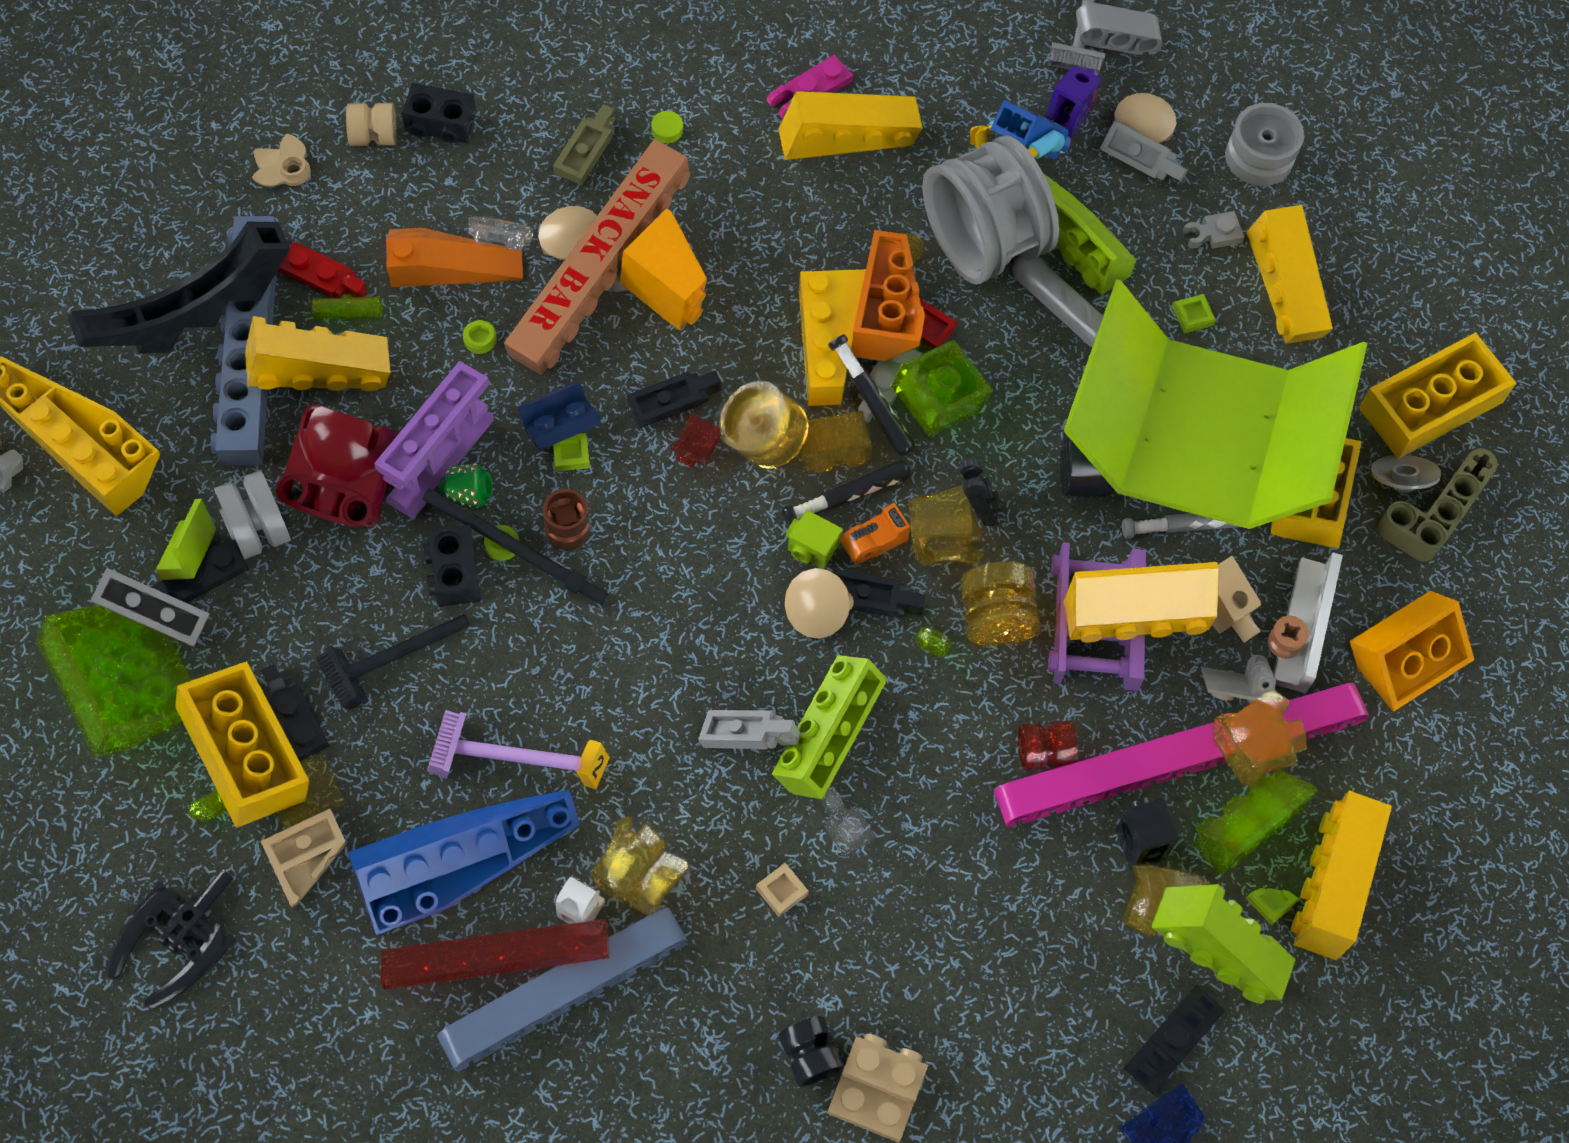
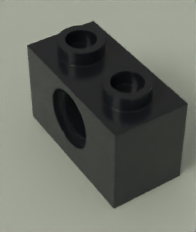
M1146 797L1129 804V808L1115 830L1131 871L1165 861L1179 840L1163 798L1151 801L1150 798Z

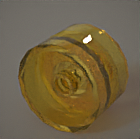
M754 381L736 390L724 405L719 421L721 435L726 444L761 468H776L793 459L804 445L809 429L807 415L802 407L793 399L787 397L778 387L764 381Z

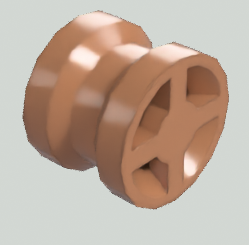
M1288 615L1281 617L1277 620L1267 637L1270 651L1284 659L1295 657L1299 654L1309 637L1308 627L1302 619L1296 616ZM1286 631L1293 635L1289 636L1287 634H1284V632Z

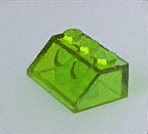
M1279 769L1270 777L1263 773L1249 785L1250 793L1243 798L1237 794L1222 807L1225 813L1219 818L1215 819L1211 815L1195 829L1199 834L1192 844L1222 877L1300 814L1317 793L1318 789L1313 784Z

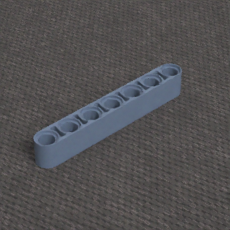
M669 908L660 909L450 1024L438 1033L437 1038L454 1071L463 1070L468 1067V1062L472 1060L474 1063L503 1048L502 1043L506 1041L508 1044L537 1029L536 1024L540 1022L542 1025L571 1010L569 1006L575 1003L578 1006L602 993L604 991L603 987L609 985L611 988L636 974L637 968L642 966L645 969L670 955L669 951L675 948L676 951L681 949L688 940Z

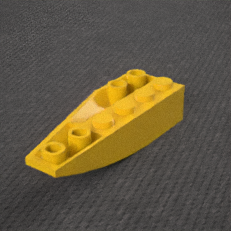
M2 356L0 357V407L32 439L116 517L144 494L160 456V452L113 410Z

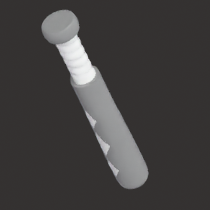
M1192 513L1166 515L1161 519L1133 521L1132 518L1122 520V531L1125 539H1131L1135 534L1163 531L1175 533L1240 527Z

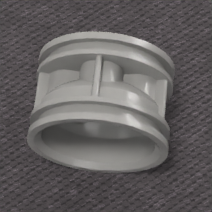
M1006 135L1000 136L992 142L982 144L979 148L962 156L948 159L941 164L930 167L925 172L923 178V199L932 231L939 246L957 273L966 281L976 285L981 284L989 278L1000 275L1005 265L1014 256H1023L1027 261H1031L1040 255L1052 251L1056 247L1059 238V221L1052 192L1034 157L1015 138Z

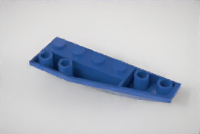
M565 790L496 804L451 816L347 853L376 935L452 907L579 826V821L571 792Z

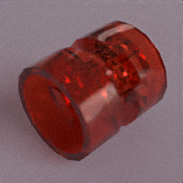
M1071 720L1049 722L1047 728H1044L1041 723L1019 725L1018 748L1021 766L1024 771L1045 769L1048 763L1053 768H1059L1077 762V739ZM1042 740H1045L1046 750H1043Z

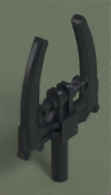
M222 869L193 904L188 901L182 904L178 901L181 898L179 894L175 891L166 892L165 884L161 881L157 882L155 887L139 904L140 908L121 934L110 960L107 977L111 980L120 977L132 950L147 928L158 932V936H160L159 943L163 946L169 943L168 949L172 953L184 952L191 961L165 986L147 997L144 1002L145 1006L150 1010L155 1009L186 991L203 976L213 963L216 965L231 945L236 942L233 935H223L222 927L216 922L213 926L207 923L209 918L205 915L206 911L234 878ZM163 911L172 917V924L170 926L162 925L157 918ZM197 936L204 943L198 949L191 947L187 940L190 937Z

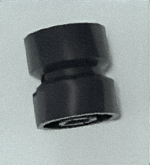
M815 1016L797 1022L778 1034L785 1055L794 1059L790 1067L798 1087L812 1085L844 1069V1064L837 1047L831 1046L828 1043L832 1035L824 1016Z

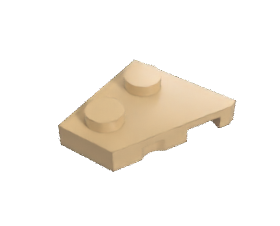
M331 809L325 810L261 841L291 907L296 906L347 844Z

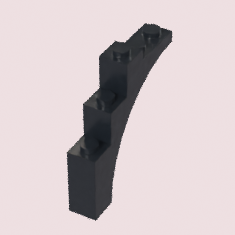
M247 221L236 239L217 258L180 283L154 295L126 304L101 309L72 311L68 321L79 347L136 346L139 354L171 353L184 328L215 327L229 301H260L290 247L278 222Z

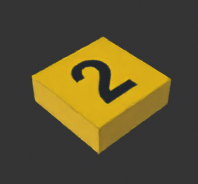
M593 740L587 742L581 756L580 769L576 773L584 786L596 790L610 757L602 743Z

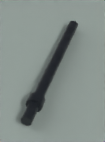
M428 488L423 495V501L462 524L471 525L474 531L564 583V588L577 595L579 592L603 606L608 598L609 593L586 580L587 576L575 569L571 572L431 488Z

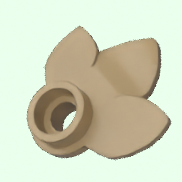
M286 134L280 143V150L255 149L254 157L259 170L253 174L252 179L266 187H275L281 184L289 186L303 184L309 179L311 174L309 163L305 160L306 147L295 136ZM292 170H299L295 173H290Z

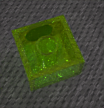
M955 340L903 363L891 385L892 389L929 437L980 413L993 392V389Z

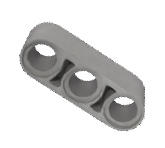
M1098 3L1085 4L1076 12L1080 41L1087 46L1143 55V52L1155 54L1163 46L1158 17L1154 14Z

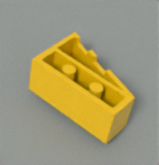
M1345 439L1331 502L1272 521L1270 534L1339 549L1362 441Z

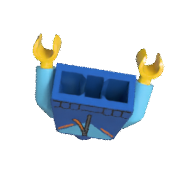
M1006 100L1003 101L995 120L989 122V126H974L970 131V144L975 145L976 148L989 142V135L991 134L995 137L1006 135L1018 140L1036 159L1043 155L1055 159L1059 153H1065L1071 143L1068 129Z

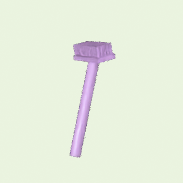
M445 710L427 772L441 775V778L447 779L454 754L574 771L580 769L581 758L574 755L459 740L466 713L460 712L458 714Z

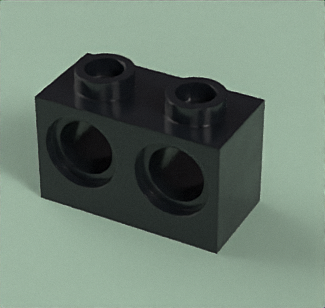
M411 83L401 113L405 131L417 137L427 135L441 138L448 143H455L457 141L467 143L476 116L474 94Z
M471 525L429 530L430 543L423 544L426 565L432 564L433 575H427L429 595L437 597L439 607L480 602L481 596ZM447 548L457 549L453 554L442 553ZM451 579L461 580L456 586L445 585Z

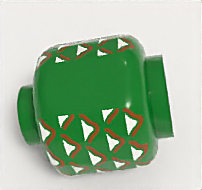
M478 464L453 465L447 469L445 477L440 479L439 493L464 509L482 508L486 504L487 499L492 497V478L490 473L484 471L482 466Z

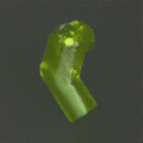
M215 785L213 793L193 801L189 806L190 817L204 822L227 811Z

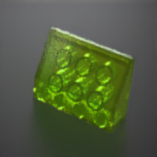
M97 605L44 617L36 642L94 758L128 750L183 722L175 708L177 686L192 680L168 636Z

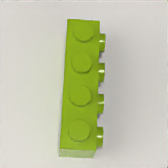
M837 655L834 663L831 665L809 708L797 726L801 730L798 744L787 745L772 772V775L790 793L816 799H823L888 680L869 659Z

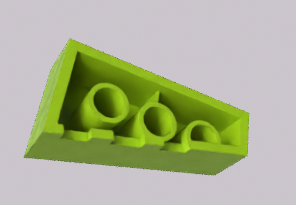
M1219 884L1166 887L1151 927L1164 936L1165 943L1190 954L1191 961L1217 973L1216 977L1220 981L1236 986L1243 991V997L1252 1002L1262 1004L1265 1000H1282L1296 960L1272 936L1260 934L1262 926L1256 920L1242 917L1240 914L1243 908L1235 900H1229L1227 903L1223 899L1225 890Z

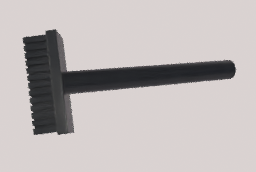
M462 614L351 665L343 651L332 645L326 648L327 651L318 656L316 660L324 676H326L332 691H334L333 693L336 695L340 706L351 710L361 703L366 704L369 701L357 679L358 677L470 627L466 615Z

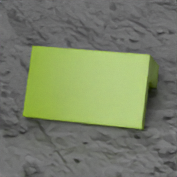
M195 499L186 519L179 521L156 568L161 580L194 579L217 530L202 499Z

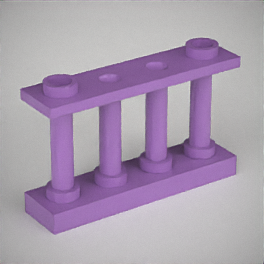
M1063 542L1059 554H1053L1051 563V575L1057 576L1055 650H1050L1048 671L1054 672V683L1061 684L1066 669L1118 674L1119 678H1124V690L1138 691L1144 680L1145 635H1137L1128 640H1118L1116 637L1100 639L1118 641L1119 645L1125 646V657H1120L1119 660L1066 655L1069 631L1064 599L1068 591L1069 573L1146 567V550L1132 549L1127 561H1122L1121 564L1069 559L1070 543Z

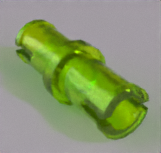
M350 294L343 295L342 298H313V318L315 320L343 318L344 321H352L353 318L357 317L382 318L383 304L380 303L382 298L381 296L352 298Z

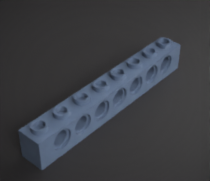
M234 216L233 230H228L227 234L228 246L236 239L247 221L276 222L275 217ZM276 274L260 301H229L226 315H221L220 327L221 333L224 335V344H219L218 360L222 364V371L216 374L215 380L216 391L220 396L219 403H214L213 419L214 423H217V433L211 434L210 441L212 454H217L221 466L263 465L268 390L260 389L259 387H249L247 385L246 369H238L246 366L245 348L247 340H240L248 337L253 316L263 317L266 324L273 325ZM246 396L244 399L235 400L237 397ZM237 426H244L240 430H233Z

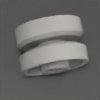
M1258 103L1247 107L1239 114L1225 150L1226 163L1231 172L1242 181L1255 186H1270L1281 182L1290 174L1304 140L1303 125L1294 113L1274 103Z
M261 470L244 476L243 485L249 497L246 500H242L237 486L232 482L214 488L222 510H219L232 541L236 539L244 560L262 552V544L256 531L262 529L269 545L274 548L291 541L278 506Z

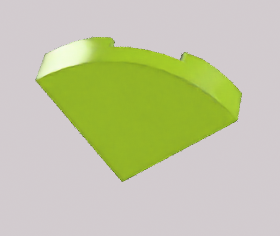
M1268 888L1257 889L1246 897L1251 905L1271 925L1300 900L1289 891Z

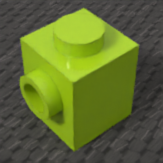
M806 509L801 519L795 518L786 532V537L789 538L788 551L801 563L808 564L811 562L825 569L840 545L843 529Z

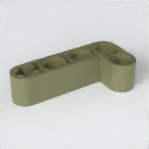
M1475 449L1469 453L1427 514L1405 501L1392 503L1379 521L1378 531L1380 535L1414 559L1419 561L1432 560L1496 471L1498 462L1495 455L1486 449ZM1474 468L1480 471L1477 477L1470 474ZM1439 514L1445 516L1448 520L1443 519ZM1392 519L1399 521L1402 525L1396 524ZM1422 538L1428 540L1431 543V545L1425 543L1422 540Z

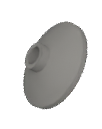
M1395 455L1385 456L1374 461L1371 466V474L1377 481L1394 487L1396 491L1402 493L1431 487L1437 484L1441 478V470L1435 463L1412 455H1405L1400 459H1397Z

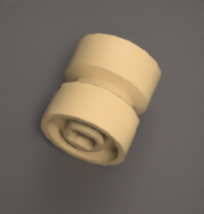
M348 103L346 108V128L349 145L368 146L370 141H375L377 146L396 145L397 122L394 103H375L373 108H369L366 103Z

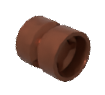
M560 489L551 493L545 499L543 505L546 537L557 548L564 550L575 549L588 539L590 533L587 501L583 495L571 489Z

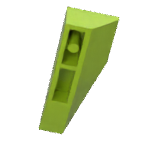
M1044 174L1052 192L1058 214L1059 238L1056 246L1061 251L1065 262L1070 266L1074 265L1080 271L1086 285L1090 288H1095L1103 295L1114 287L1116 279L1123 282L1132 275L1136 259L1089 209Z

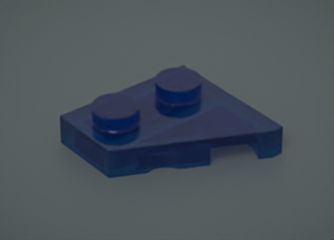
M1179 1084L1119 1125L1118 1128L1128 1143H1190L1193 1135L1199 1131L1205 1116L1185 1085Z

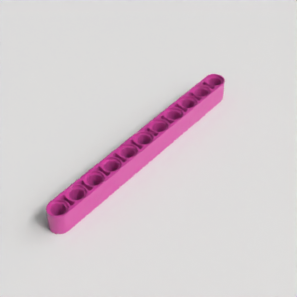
M1347 683L1281 702L1280 705H1271L1011 781L996 788L994 794L1006 826L1013 827L1016 826L1015 822L1022 821L1023 824L1050 816L1049 812L1056 811L1057 814L1084 806L1083 802L1088 800L1091 804L1118 796L1117 792L1123 791V794L1151 786L1150 782L1156 781L1158 784L1184 776L1183 772L1189 771L1192 774L1216 767V763L1220 761L1226 764L1249 757V753L1254 751L1255 754H1260L1283 747L1282 743L1288 742V745L1314 738V734L1318 732L1324 735L1347 728L1349 723H1352L1353 726L1367 720L1370 715L1356 684Z

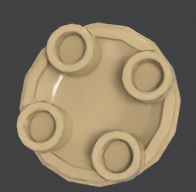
M1136 93L1127 96L1118 104L1114 113L1116 121L1158 143L1169 140L1176 126V115L1170 104L1161 97L1149 93Z
M567 206L555 210L540 225L538 238L542 251L546 255L559 260H565L597 215L582 206Z
M814 568L801 572L792 580L786 591L784 606L787 618L795 630L806 637L821 639L833 635L843 627L854 601L840 577L829 570Z

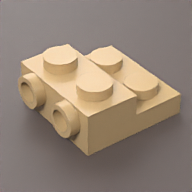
M865 1034L864 1039L856 1036L827 1114L899 1143L928 1065L922 1063L923 1056L913 1050L901 1048L900 1053L885 1048L887 1042L878 1036Z

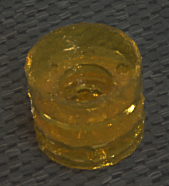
M995 562L973 568L962 576L960 584L962 600L965 607L968 608L964 616L968 624L966 633L970 642L982 646L1014 645L1030 640L1039 634L1041 621L1038 616L1039 607L1033 601L1037 592L1034 573L1031 567L1016 562Z

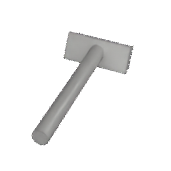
M1082 0L1081 6L1094 3L1095 0ZM1077 23L1073 46L1052 42L1049 66L1068 70L1073 66H1078L1084 70L1092 69L1099 75L1105 53L1085 49V44L1080 41Z

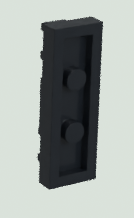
M1196 985L1123 1069L1153 1095L1226 1010L1207 992H1204Z

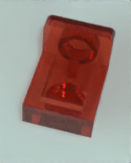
M691 414L677 444L672 443L669 449L678 453L675 458L676 460L694 468L696 463L705 466L724 429Z

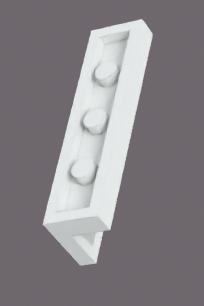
M1332 553L1326 564L1303 557L1300 559L1287 616H1296L1302 619L1308 627L1309 637L1299 654L1295 657L1284 659L1277 656L1273 673L1276 685L1306 693L1316 679L1343 555ZM1284 632V634H1287L1289 636L1293 635L1289 632Z

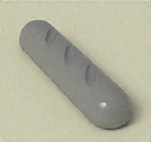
M1018 256L1014 260L1011 269L1015 279L1086 344L1093 347L1103 315L1039 257L1027 261L1023 256Z

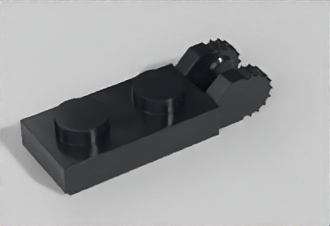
M978 459L962 460L959 464V469L965 480L962 486L968 502L984 526L998 525L997 512L1001 511L1002 508L997 491L992 490L988 477H982V464Z

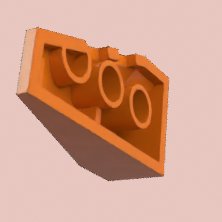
M426 228L390 229L386 238V262L391 287L523 280L522 250Z
M874 230L853 329L852 352L854 357L887 361L920 346L925 314L920 302L919 287L914 275V264L907 234Z

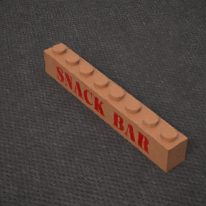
M654 138L506 339L504 346L508 356L540 375L547 368L551 369L556 364L560 356V350L566 342L569 343L575 338L579 330V324L584 317H588L594 312L604 290L608 291L613 286L617 277L616 273L622 266L623 251L659 214L670 207L672 196L678 188L682 189L687 184L690 172L686 156Z

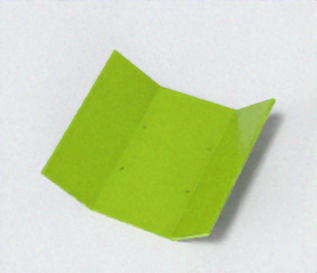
M1116 279L1064 427V432L1118 494L1251 529L1331 502L1368 343L1361 342L1290 370L1168 339L1123 282Z

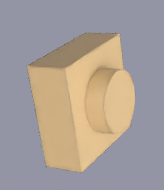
M786 863L756 884V890L778 917L804 899L809 892Z

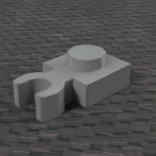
M1235 211L1204 216L1203 225L1197 222H1190L1183 229L1184 234L1194 233L1198 236L1189 240V248H1198L1206 241L1210 242L1213 249L1240 244L1244 240Z

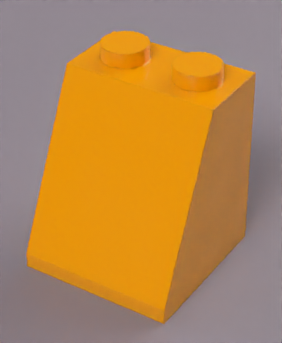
M666 208L623 251L619 283L679 330L687 322L692 325L698 320L703 312L701 305L706 297L704 290L707 278L673 213Z

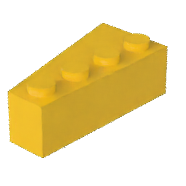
M796 91L779 127V134L784 159L790 160L913 146L923 127L916 97Z
M1297 205L1266 210L1246 233L1277 318V330L1280 335H1283L1285 344L1323 338L1333 327L1303 206Z

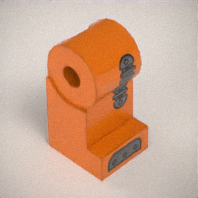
M892 503L883 508L881 514L849 529L841 537L840 543L853 563L859 565L908 541L910 525L896 504Z

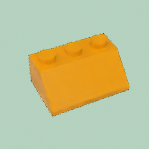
M1432 591L1427 592L1350 641L1357 668L1392 711H1396L1474 661L1459 602Z

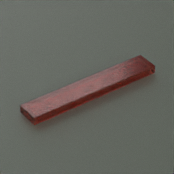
M606 919L383 949L380 983L383 989L609 959V926Z

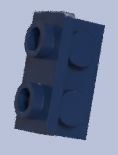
M578 381L518 406V412L525 432L539 451L602 424L598 412L586 400L582 385Z

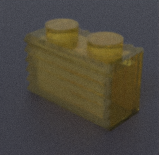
M859 410L850 414L832 415L831 417L826 416L818 419L813 418L810 421H799L796 424L795 437L804 471L813 470L816 473H823L831 470L833 466L846 464L849 467H857L871 458L872 443L863 411Z

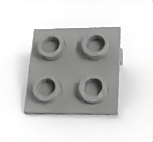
M1254 655L1248 660L1245 674L1201 667L1207 691L1212 693V696L1228 701L1233 700V697L1247 699L1250 704L1260 707H1267L1269 703L1280 705V699L1275 690L1276 680L1267 659L1262 655Z

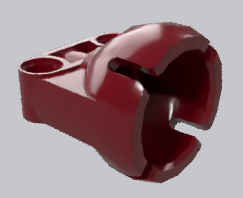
M310 403L303 412L284 475L277 483V497L281 502L293 508L333 522L360 528L375 526L381 518L380 507L388 482L384 481V475L376 470L374 463L400 432L383 426H376L368 421ZM300 482L302 494L294 500L291 490L296 483ZM364 503L367 507V514L364 519L358 521L355 510L358 505Z

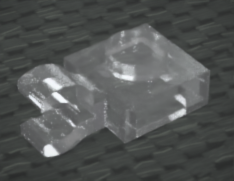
M835 788L826 792L820 803L832 820L827 822L824 828L843 857L875 839L874 832L857 806L847 811Z

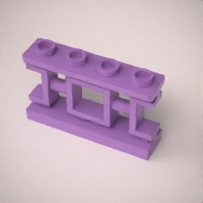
M459 361L374 463L376 470L384 475V481L394 486L393 490L386 497L389 505L410 518H415L427 503L422 500L427 489L431 488L437 491L439 489V481L445 477L447 469L450 466L458 465L494 421L493 414L487 411L489 409L487 404L478 400L479 396L489 385L488 377Z

